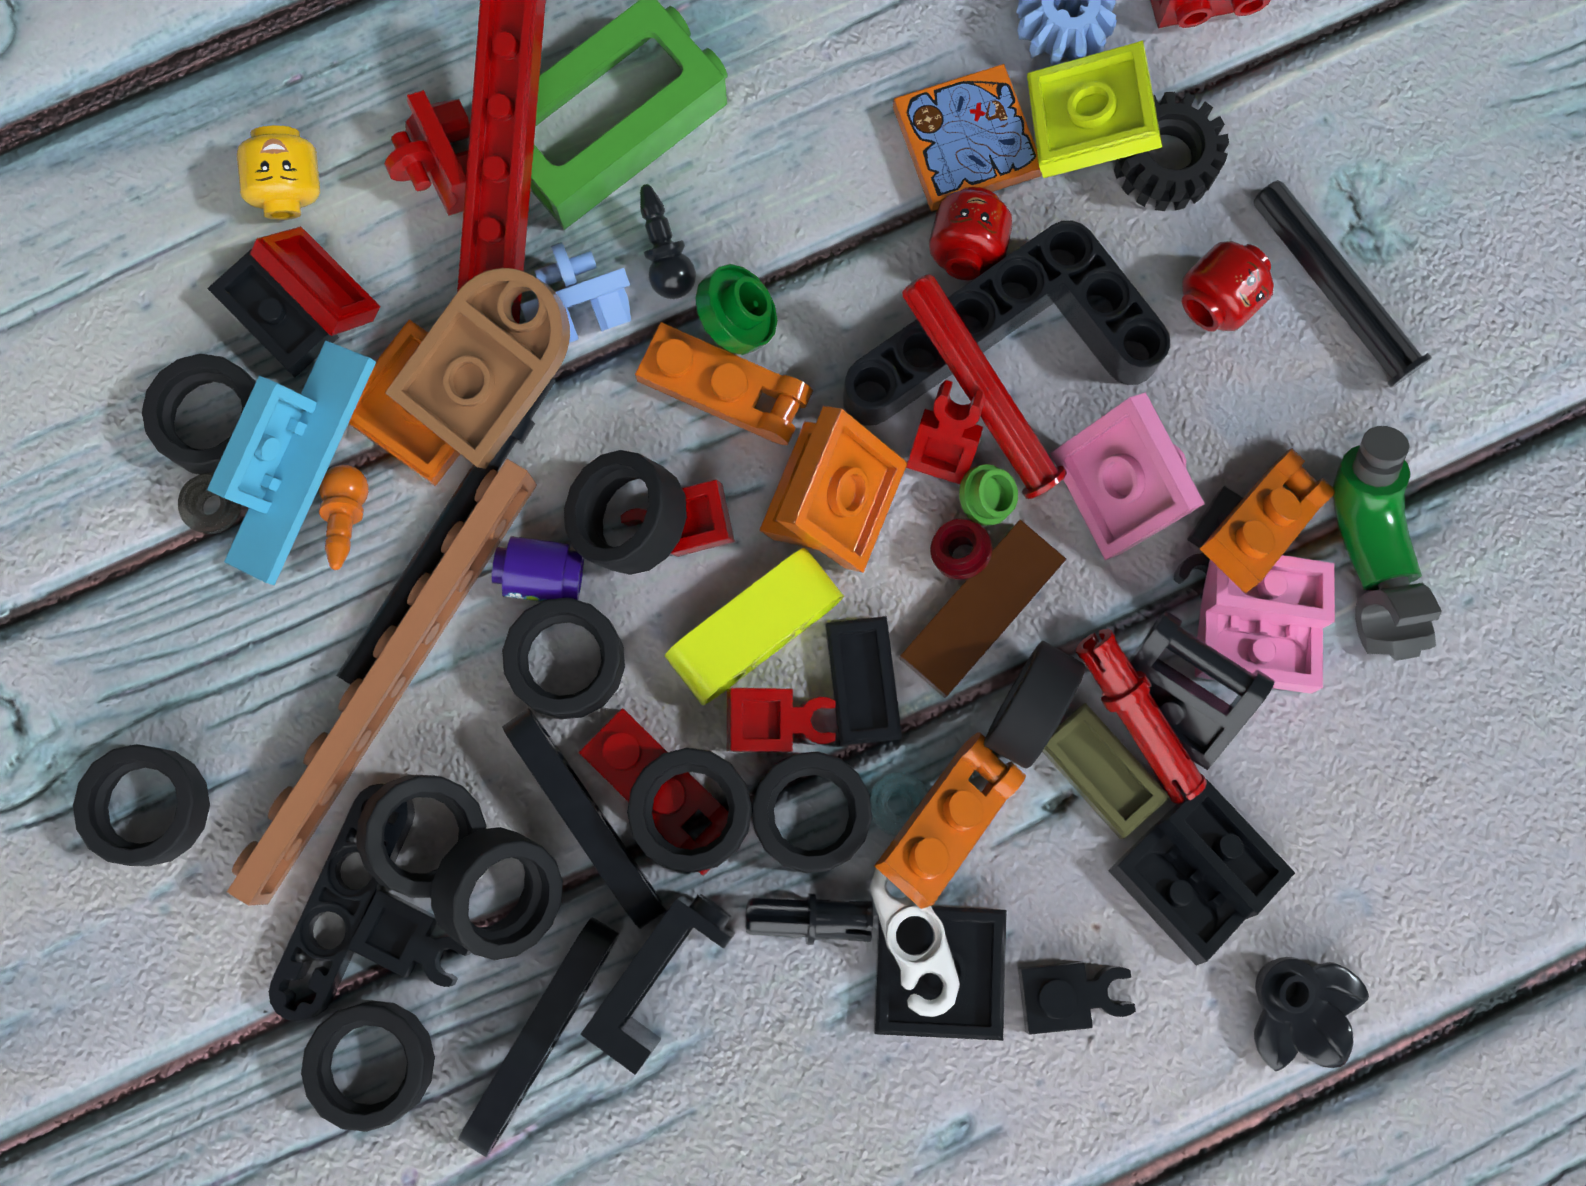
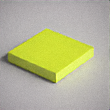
M1143 41L1027 73L1038 162L1043 178L1162 148Z

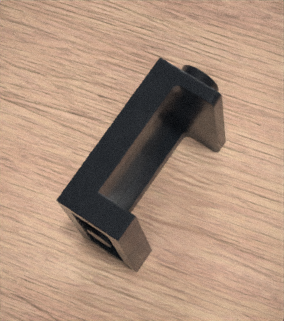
M697 894L693 901L685 896L676 898L580 1035L636 1075L659 1044L661 1038L634 1019L632 1014L693 928L724 949L736 934L725 926L732 916L703 894Z

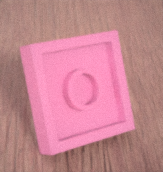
M1146 392L1129 397L1050 453L1056 466H1064L1067 475L1063 480L1105 560L1124 553L1205 504L1186 469L1184 453L1172 443Z

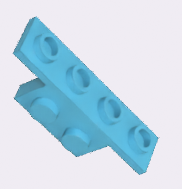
M325 340L301 394L259 375L207 488L208 491L220 497L248 507L247 513L226 556L225 563L265 583L275 585L376 364L375 360Z

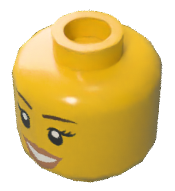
M272 125L251 130V138L241 142L237 149L241 197L249 205L264 209V217L288 220L300 217L301 208L314 203L320 195L316 148L307 139L301 138L300 132L292 127Z

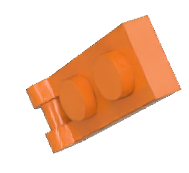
M660 322L635 373L639 383L780 445L789 444L796 429L792 421L798 409L807 406L813 393V389L797 378L777 374ZM762 393L776 399L770 413L755 409Z
M1290 448L1275 461L1200 548L1245 594L1264 579L1317 511L1335 494L1333 487L1324 478L1317 481L1302 467L1305 460L1293 448ZM1283 484H1285L1291 491L1287 490L1283 486Z
M981 732L974 734L962 745L874 865L920 909L933 906L1005 801L1019 789L1025 780V773L1012 761L1005 764L992 752L993 750L984 746L985 736ZM974 770L988 781L981 792L968 780Z

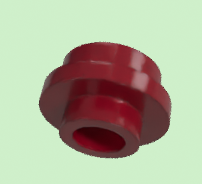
M954 519L943 524L934 535L930 547L931 558L936 568L943 575L952 579H968L982 572L988 565L992 556V542L987 531L980 524L971 520ZM961 545L973 547L971 553L966 557L959 559L952 557L954 550Z

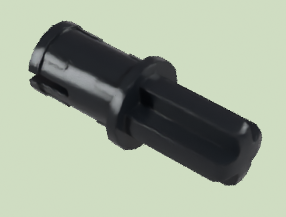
M808 893L807 900L752 898L748 900L746 905L745 928L746 932L750 935L805 937L807 945H813L815 939L871 942L872 901L816 899V894Z

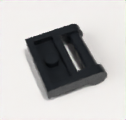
M1165 610L1156 620L1129 661L1135 671L1145 673L1151 683V687H1149L1150 695L1192 761L1208 770L1265 701L1273 688L1275 680L1259 670L1252 674L1181 628L1182 620ZM1167 648L1238 694V696L1229 705L1158 659V657Z

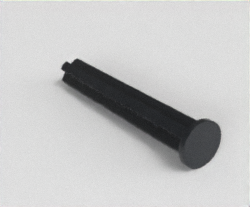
M1279 180L1274 181L1257 194L1253 201L1256 209L1392 378L1387 382L1390 388L1408 378L1432 359L1429 353L1423 356L1420 354L1283 182Z

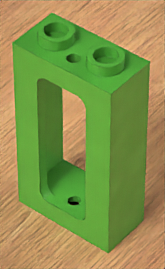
M658 0L637 1L539 77L536 126L651 38H654L683 70L678 78L566 164L561 166L551 164L534 145L530 190L564 230L727 105L725 79L728 77L723 63L711 49L705 48L702 51L690 38L691 32L686 21L672 6L665 9Z

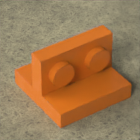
M823 406L816 423L804 421L759 531L775 541L819 550L843 568L864 573L906 469L907 462L845 410Z

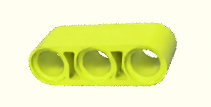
M802 548L686 634L666 652L664 657L700 704L706 705L822 618L844 598V595L808 549Z

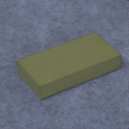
M1086 703L1078 707L1058 725L1042 751L1119 839L1127 837L1170 798Z

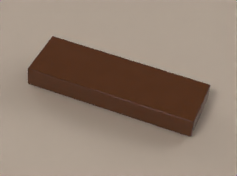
M1019 520L993 549L991 559L985 569L964 582L905 649L899 659L940 695L946 698L1067 559L1022 520Z

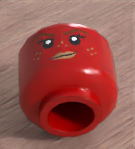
M968 187L950 194L942 200L936 212L929 240L931 256L950 276L959 280L975 279L1006 257L1012 231L1011 212L995 193L982 187Z
M1233 241L1217 243L1182 278V292L1184 294L1182 306L1187 315L1198 326L1210 332H1215L1217 329L1221 331H1236L1241 328L1273 295L1274 282L1270 273L1271 263L1262 250L1251 244L1242 245Z

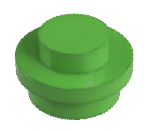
M985 464L971 468L964 475L960 484L959 499L964 513L972 522L978 523L981 526L996 525L1005 520L1015 509L1018 501V489L1015 480L1007 471L994 465Z

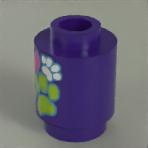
M511 536L507 548L497 547L495 550L492 583L502 584V596L538 602L567 597L578 600L583 577L584 557L577 551L570 550V544Z

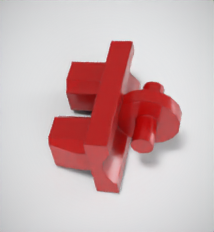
M424 90L408 94L407 103L412 111V115L405 121L407 132L400 131L391 137L396 150L392 151L386 158L384 163L390 178L395 181L404 182L411 180L416 191H424L433 183L448 216L463 212L468 150L455 154L450 143L469 138L470 124L468 116L460 99L430 104Z

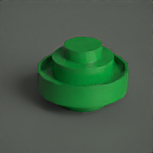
M733 264L720 266L706 275L698 284L695 297L698 316L705 331L719 346L731 353L745 355L766 345L775 335L778 320L772 297L760 279L746 268Z

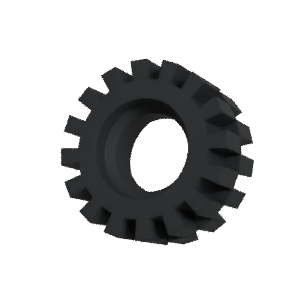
M1165 92L1160 103H1158L1156 96L1153 95L1160 135H1171L1182 140L1191 150V163L1180 170L1168 169L1156 163L1151 158L1149 151L1116 159L1118 161L1115 165L1114 173L1116 179L1126 177L1121 188L1127 195L1135 188L1141 192L1136 200L1140 205L1145 207L1149 198L1157 200L1155 210L1165 211L1169 203L1173 202L1176 211L1184 209L1190 199L1195 204L1203 197L1207 190L1209 191L1226 162L1228 153H1224L1229 145L1228 134L1219 135L1225 125L1221 116L1209 121L1208 116L1213 107L1206 101L1197 110L1192 107L1196 96L1185 93L1181 103H1175V92Z

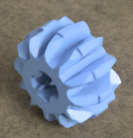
M1019 0L1016 11L1018 18L1021 19L1017 29L1019 40L1031 41L1029 48L1031 58L1044 52L1049 54L1051 66L1059 64L1062 57H1067L1071 61L1086 57V54L1100 53L1105 47L1106 39L1113 34L1116 26V15L1112 13L1116 1Z

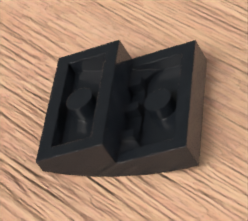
M1208 780L1205 789L1198 796L1191 800H1188L1185 796L1183 803H1177L1108 870L1196 966L1208 962L1246 919L1258 915L1295 874L1290 866Z

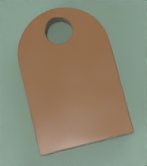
M493 269L473 277L457 292L385 393L472 464L486 469L565 359L570 341V324L563 302L546 283L517 269ZM533 291L539 302L538 312L531 321L518 324L512 315L513 302L521 293Z

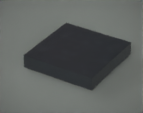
M931 906L943 924L960 983L955 1004L946 1013L935 1017L917 1014L908 1007L907 1000L912 994L920 995L927 1000L936 999L942 993L943 982L938 975L926 973L919 978L914 989H905L901 985V970L887 947L878 917L874 1034L1003 1041L1007 910ZM911 916L899 924L896 931V940L899 947L905 953L912 955L921 954L930 947L933 940V930L924 918Z

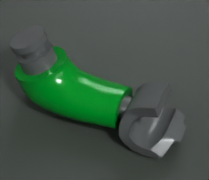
M1376 426L1364 433L1359 446L1351 448L1343 456L1333 484L1335 491L1333 505L1338 528L1347 554L1363 590L1369 591L1357 598L1355 607V620L1361 644L1367 654H1388L1398 661L1420 657L1421 650L1431 649L1436 646L1432 621L1439 619L1442 610L1430 588L1423 582L1410 584L1421 578L1422 574L1411 542L1405 516L1404 493L1411 475L1409 465L1405 461L1410 448L1409 441L1402 432L1395 428Z

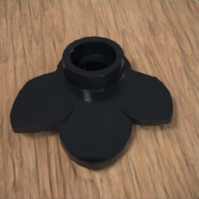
M1281 957L1265 964L1259 971L1255 982L1256 994L1263 1010L1254 1029V1040L1262 1059L1274 1071H1279L1294 1060L1298 1052L1322 1067L1337 1068L1345 1065L1350 1057L1354 1043L1352 1026L1346 1016L1361 1007L1369 999L1368 991L1361 979L1348 968L1334 962L1311 967L1308 963L1298 958ZM1296 982L1293 995L1286 1000L1288 986Z

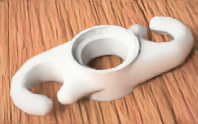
M875 867L870 885L871 894L887 947L901 970V985L907 990H912L919 978L926 973L938 975L943 982L942 993L936 999L927 1000L920 995L912 994L907 1000L908 1007L921 1016L935 1017L944 1014L955 1004L960 983L943 924L931 906L920 909L907 896L904 898L892 896L887 890L888 878ZM911 916L924 918L933 930V940L930 947L925 952L917 955L905 953L899 947L896 940V931L899 924Z

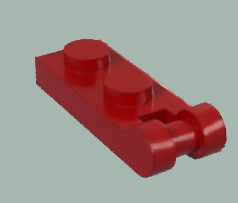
M622 708L578 753L629 802L631 788L643 768L663 753H667V751ZM687 772L675 775L662 784L654 797L652 815L656 829L669 843L678 848L692 850L707 846L720 836L727 824L728 811ZM700 810L712 823L694 840L682 827ZM710 869L699 871V873L704 876Z

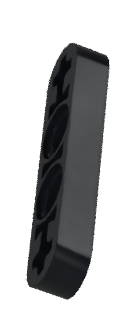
M528 708L503 725L502 728L511 744L634 924L639 929H642L667 911L664 903L535 714Z
M380 783L368 786L354 800L272 977L268 991L270 1004L275 1012L284 1019L292 1021L305 1020L318 1016L328 1008L354 954L353 951L347 948L377 890H383L384 888L372 876L365 887L358 890L351 889L341 879L340 870L342 863L348 856L353 853H359L356 842H354L358 820L368 799L385 784ZM412 799L402 803L394 810L398 813L395 823H386L384 841L387 842L385 848L389 858L394 863L413 824L415 809ZM326 912H334L339 915L346 927L343 941L334 949L323 948L314 938L313 929L315 922L319 916ZM302 951L314 959L332 961L330 970L324 966L315 968L309 980L308 987L316 992L315 1000L301 1002L298 1007L294 1005L296 993L288 989L289 982L303 979L313 962L300 960Z
M593 917L589 919L459 1136V1141L481 1155L488 1157L503 1135L619 937L618 932Z

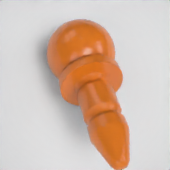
M337 465L327 470L319 487V494L323 501L320 504L319 514L327 522L325 551L329 566L333 570H339L343 566L350 552L352 528L354 524L359 523L363 519L364 509L362 505L365 503L369 493L368 482L364 474L357 468L349 465Z

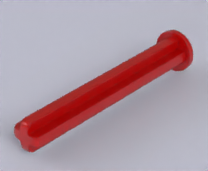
M927 274L914 280L902 291L903 298L969 400L972 402L976 390L984 391L985 402L980 417L1024 483L1025 488L1022 490V494L1026 499H1032L1052 489L1067 475L1064 466H1055L935 277Z

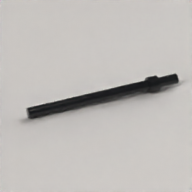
M554 378L547 384L487 468H479L474 464L471 466L336 675L350 685L358 678L362 680L365 678L376 661V658L373 657V651L380 637L390 626L398 627L410 608L407 600L415 583L425 573L432 574L444 555L441 552V547L448 532L457 522L462 521L465 523L478 503L475 501V494L484 477L493 469L498 471L516 442L523 444L535 426L531 419L556 382Z

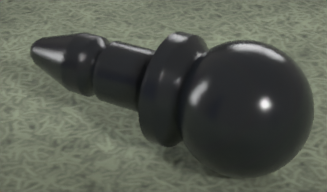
M644 184L640 190V211L642 218L646 220L645 228L649 241L654 246L653 249L644 252L645 258L652 261L649 268V281L658 295L667 299H678L688 294L693 288L696 280L695 267L691 260L682 254L685 247L684 241L673 242L671 240L673 235L668 218L664 216L665 208L662 201L649 184Z

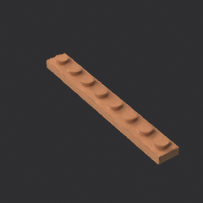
M506 459L499 471L493 469L484 477L475 494V501L478 504L465 523L462 521L457 522L448 532L441 547V552L445 555L432 575L425 573L415 583L407 600V604L411 607L399 626H390L380 637L373 651V657L377 660L365 679H356L345 691L338 706V710L343 713L329 734L326 732L321 733L307 750L303 764L308 767L294 788L291 786L285 788L272 804L268 813V819L272 820L266 832L259 842H251L237 858L232 868V873L236 875V878L227 890V893L248 906L269 904L536 488L537 484L526 469Z

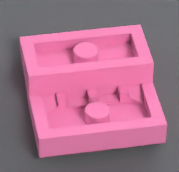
M1282 555L1264 579L1245 594L1210 560L1203 590L1197 638L1252 674L1256 670L1263 672L1275 680L1273 685L1275 689L1310 694L1322 689L1323 628L1335 622L1334 563ZM1195 667V677L1215 680Z

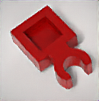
M945 380L939 387L933 411L924 410L906 468L961 484L964 475L970 470L983 431V426L976 425V423L980 419L985 402L984 391L976 390L971 403L966 405L957 404L950 398L953 382Z
M715 479L682 488L686 496L687 519L681 539L670 554L679 557L735 542L723 484ZM640 508L630 509L620 516L621 523L629 527L644 522L647 510Z
M729 688L727 689L726 752H793V734H798L804 741L814 745L834 742L836 740V733H820L816 731L812 726L811 717L817 709L827 710L836 708V701L828 697H816L806 700L799 707H793V689Z

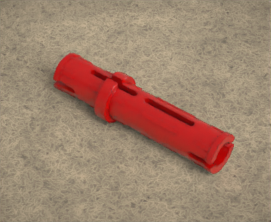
M1102 629L1099 631V636L1102 639L1101 642H1099L1095 633L1083 639L1076 647V653L1083 660L1103 691L1102 703L1109 712L1117 713L1168 792L1170 800L1173 803H1183L1184 797L1180 792L1181 789L1185 792L1188 800L1198 796L1205 789L1207 780L1199 772L1150 695L1149 687H1151V683L1145 673L1135 671L1116 641L1112 630Z

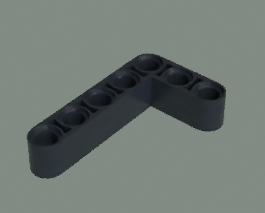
M1073 220L1060 221L1051 225L948 297L959 316L970 315L980 321L983 329L979 332L971 333L982 352L991 348L1053 303L1109 375L1117 382L1126 385H1138L1147 381L1165 359L1170 348V334L1163 322L1093 233L1083 224ZM1055 249L1069 251L1074 255L1077 263L1074 265L1060 264L1053 259L1050 252ZM1008 282L1020 283L1027 288L1030 297L1025 299L1012 298L1005 293L1002 285ZM1090 295L1105 297L1110 301L1113 311L1105 313L1096 311L1090 306L1087 297ZM918 319L858 359L848 369L844 384L843 406L846 412L860 424L871 426L885 422L953 374ZM1136 341L1146 347L1149 359L1137 360L1132 358L1126 352L1124 342ZM913 348H922L933 355L935 362L928 367L919 368L911 365L906 360L904 354ZM873 381L879 383L885 389L887 395L880 401L868 402L862 400L857 395L855 388L863 382Z

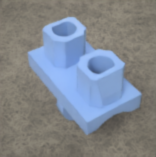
M563 242L551 246L557 263L534 271L536 277L547 285L564 280L566 288L556 291V294L563 302L569 318V343L579 340L568 308L590 301L601 331L631 321L629 301L624 289L629 287L630 283L624 268L578 284L575 278L576 275L597 268L592 252L589 251L568 258ZM538 298L520 304L526 322L531 321L536 316L539 308Z

